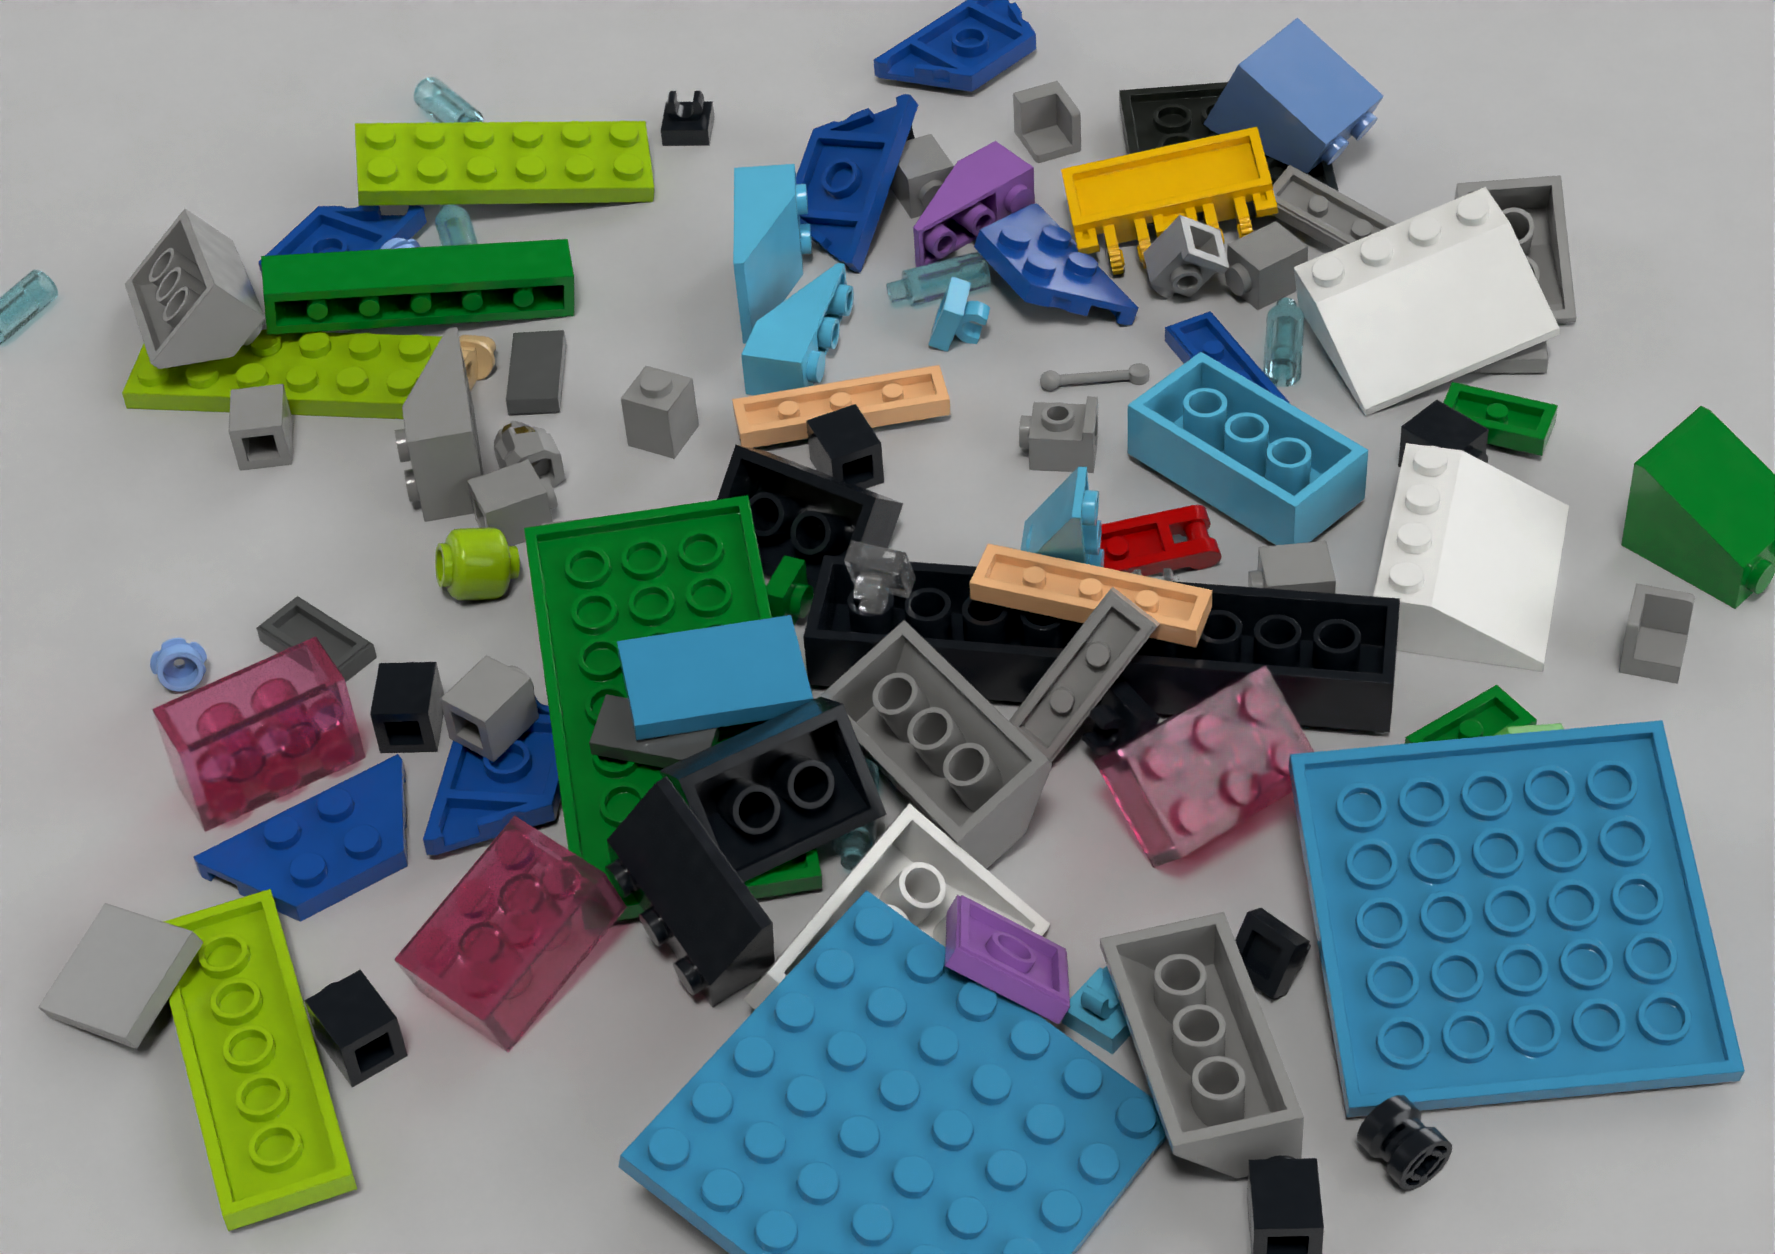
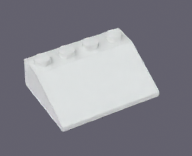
M1486 187L1294 267L1298 307L1365 416L1560 335L1557 321L1515 232Z
M1406 443L1373 594L1374 597L1400 598L1396 651L1543 672L1569 505L1462 450Z
M909 803L743 1000L756 1009L866 890L944 947H946V914L957 895H963L1040 936L1044 935L1051 924Z

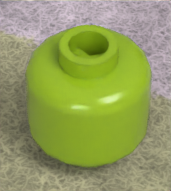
M497 528L454 529L447 535L445 543H438L436 547L435 571L438 585L441 588L447 587L449 594L456 600L501 598L508 589L510 579H517L519 576L520 558L518 548L516 546H508L504 533Z

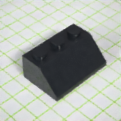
M735 445L717 498L719 500L748 495L763 574L772 577L784 555L805 560L808 585L813 587V593L815 592L824 555L883 559L903 506L901 502L767 451Z
M824 697L816 698L659 770L662 778L665 776L669 778L743 882L887 815L844 704Z
M665 776L652 786L607 839L610 864L605 866V870L619 894L623 898L632 894L644 910V912L639 914V919L652 941L657 946L666 942L676 955L678 961L673 963V967L691 995H695L701 991L713 1008L763 976L775 962L773 922L669 778Z

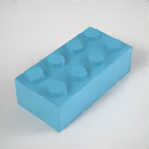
M1202 352L1195 355L1128 404V454L1275 545L1311 542L1365 499L1368 449Z

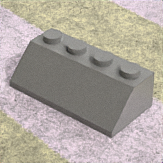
M187 209L181 212L125 283L150 362L158 369L234 357L243 344L245 346L250 345L257 338L263 327L264 313L233 240Z
M905 620L819 696L844 704L863 755L922 815L984 868L987 869L1026 834L1051 770V762Z
M1220 912L1100 938V948L1172 1154L1234 1178L1248 1176L1249 1160L1268 1159L1278 1155L1301 1159L1304 1116L1225 913Z

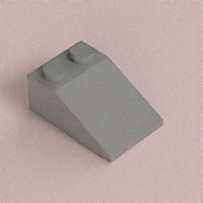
M1561 175L1457 183L1455 199L1481 188H1487L1509 220L1557 323L1576 322L1577 317Z
M455 327L446 329L402 406L405 429L395 430L400 462L411 461L412 469L404 470L409 501L420 500L425 522L473 514L474 510L467 480L483 475L474 406L458 328Z

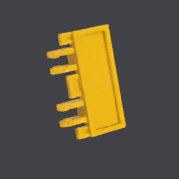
M1257 126L1061 169L1078 252L1085 254L1100 252L1097 234L1104 233L1113 275L1124 273L1125 262L1123 252L1119 249L1118 244L1132 240L1138 241L1137 251L1139 260L1143 264L1144 269H1146L1143 253L1151 245L1147 229L1148 223H1154L1158 238L1179 215L1198 221L1196 213L1202 212L1204 223L1220 229L1223 243L1225 244L1223 231L1219 227L1218 222L1236 218L1239 239L1253 232L1246 202L1253 201L1257 218L1278 213L1273 184Z

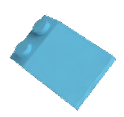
M795 164L734 168L733 266L743 344L747 343L756 321L780 305L803 275V254H812L810 224H801L800 215L808 214L806 184H797Z

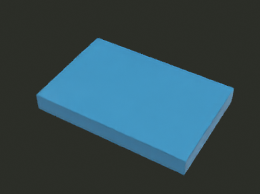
M791 615L617 641L618 656L636 740L770 720L813 700Z

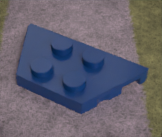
M966 0L873 60L874 74L883 79L972 92L1035 51L1036 33L1029 22L1022 19V11L1016 2L1010 3L1008 0Z
M909 94L896 97L897 105L873 114L867 108L851 114L843 121H832L814 128L796 175L797 184H806L808 214L800 215L801 224H810L812 241L845 264L853 272L861 273L918 108V103Z
M1030 204L979 230L974 248L1024 302L1048 308L1057 307L1083 316L1088 315L1091 306L1109 309L1116 317L1118 324H1133L1139 307L1108 277L1093 257L1078 252L1077 244L1072 239L1071 234L1061 228L1039 204Z
M409 205L405 215H381L380 206H358L355 208L318 206L265 256L378 250L393 238L411 239L427 223L424 207ZM260 260L258 264L262 275V264Z
M535 697L539 718L494 762L453 740L423 837L427 855H439L556 819L561 793L549 706L541 704Z
M397 754L194 856L199 874L208 881H212L217 876L237 885L239 894L244 897L271 889L277 911L301 922L407 867L408 854L405 838L407 809L404 801L406 773L401 757Z

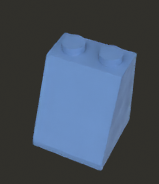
M1296 18L1238 64L1205 120L1204 125L1218 134L1257 126L1265 155L1291 165L1302 172L1309 173L1322 161H1325L1328 165L1333 163L1349 144L1347 140L1351 136L1358 141L1373 127L1378 119L1373 112L1384 95L1300 19Z

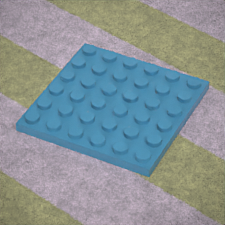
M1663 720L1290 754L1288 764L1346 1117L1367 1116L1379 1104L1396 1095H1405L1422 1111L1740 1081L1745 1070Z
M866 890L620 1155L618 1167L729 1254H1075L1165 1142L1167 1136L1154 1099L1037 1013L946 967V947Z

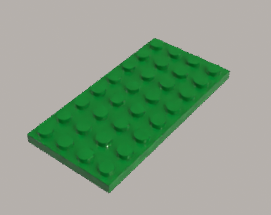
M748 495L524 528L579 927L637 918L639 914L644 912L632 894L623 898L609 879L605 870V866L610 864L607 839L652 786L662 779L659 770L664 769L662 767L591 754L589 742L606 694L627 698L618 656L617 641L772 618ZM768 720L722 727L717 744ZM817 848L744 883L755 899L822 888V874Z

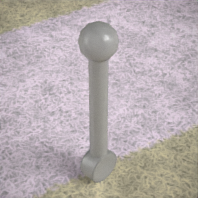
M1137 363L1131 365L1129 370L1062 375L1049 370L1041 375L1040 384L1048 391L1057 389L1059 385L1129 380L1133 384L1142 385L1149 381V367L1145 364Z

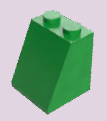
M1700 406L1634 463L1621 546L1736 609L1753 592L1755 594L1762 593L1768 587L1775 574V474L1711 410Z

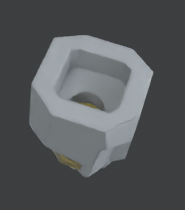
M511 421L510 424L503 426V429H499L494 440V452L499 469L529 459L539 479L547 476L553 488L565 479L561 454L549 433H546L545 429L531 427L518 421Z

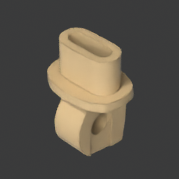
M459 336L470 391L476 381L485 379L489 375L495 364L494 351L496 350V344L491 338L486 336Z

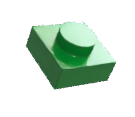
M784 555L766 585L772 618L791 615L794 626L799 618H805L810 611L813 600V587L808 585L805 560Z

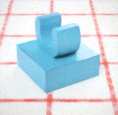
M951 277L936 312L928 343L929 346L948 352L955 334L965 343H978L982 326L978 324L986 325L990 307L979 301L967 302L971 286L970 282Z
M1106 966L1104 969L1099 968L1070 998V1008L1063 1017L1062 1024L1113 1055L1130 1037L1131 1033Z

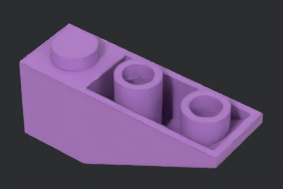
M997 141L957 161L913 227L916 267L919 270L924 269L976 240L980 229L1030 204H1035L1034 167Z

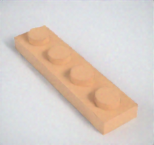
M940 365L732 399L740 444L749 448L808 439L806 420L854 404L857 405L871 428L951 415L950 398Z
M989 543L969 583L970 599L1079 623H1084L1108 591L1114 587L1160 623L1149 638L1191 647L1197 646L1212 608L1213 590Z

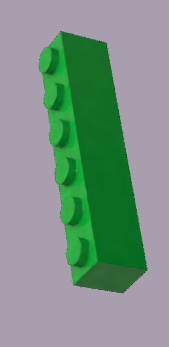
M568 239L261 256L267 335L574 316V272Z

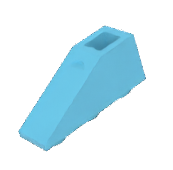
M835 264L756 321L741 354L746 394L760 395L813 386L814 382H821L825 370V356L828 349H835L839 339L840 321L843 316L850 315L853 306L854 290L852 286L847 285L845 264Z
M1078 466L1024 522L1021 543L1022 551L1104 567V549H1100L1102 523L1101 520H1097L1099 491L1089 490L1087 467Z

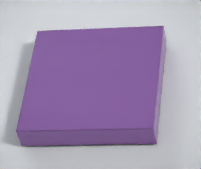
M963 895L955 897L946 914L945 966L1059 1024L1070 1008L1066 948Z

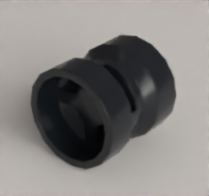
M1396 1095L1379 1104L1367 1115L1357 1133V1141L1371 1156L1383 1158L1388 1163L1387 1173L1404 1190L1416 1189L1430 1181L1444 1167L1452 1152V1144L1437 1128L1426 1127L1421 1122L1420 1110L1405 1095Z

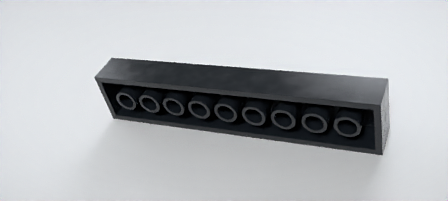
M824 555L803 636L807 675L810 685L831 686L905 620L984 698L1024 702L1084 623L970 599L969 583L977 568L976 566ZM1176 582L1213 590L1212 608L1197 646L1191 647L1148 638L1113 683L1126 681L1155 713L1390 732L1400 598ZM1103 697L1095 707L1101 705Z

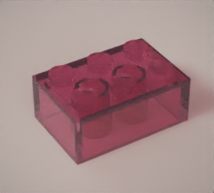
M316 636L152 709L178 788L205 832L366 758L345 679Z
M1265 665L1233 680L1101 756L1094 762L1154 868L1186 856L1291 793L1292 786L1288 767L1290 754L1314 752Z
M514 816L396 956L394 961L421 993L509 1053L627 906L604 872Z

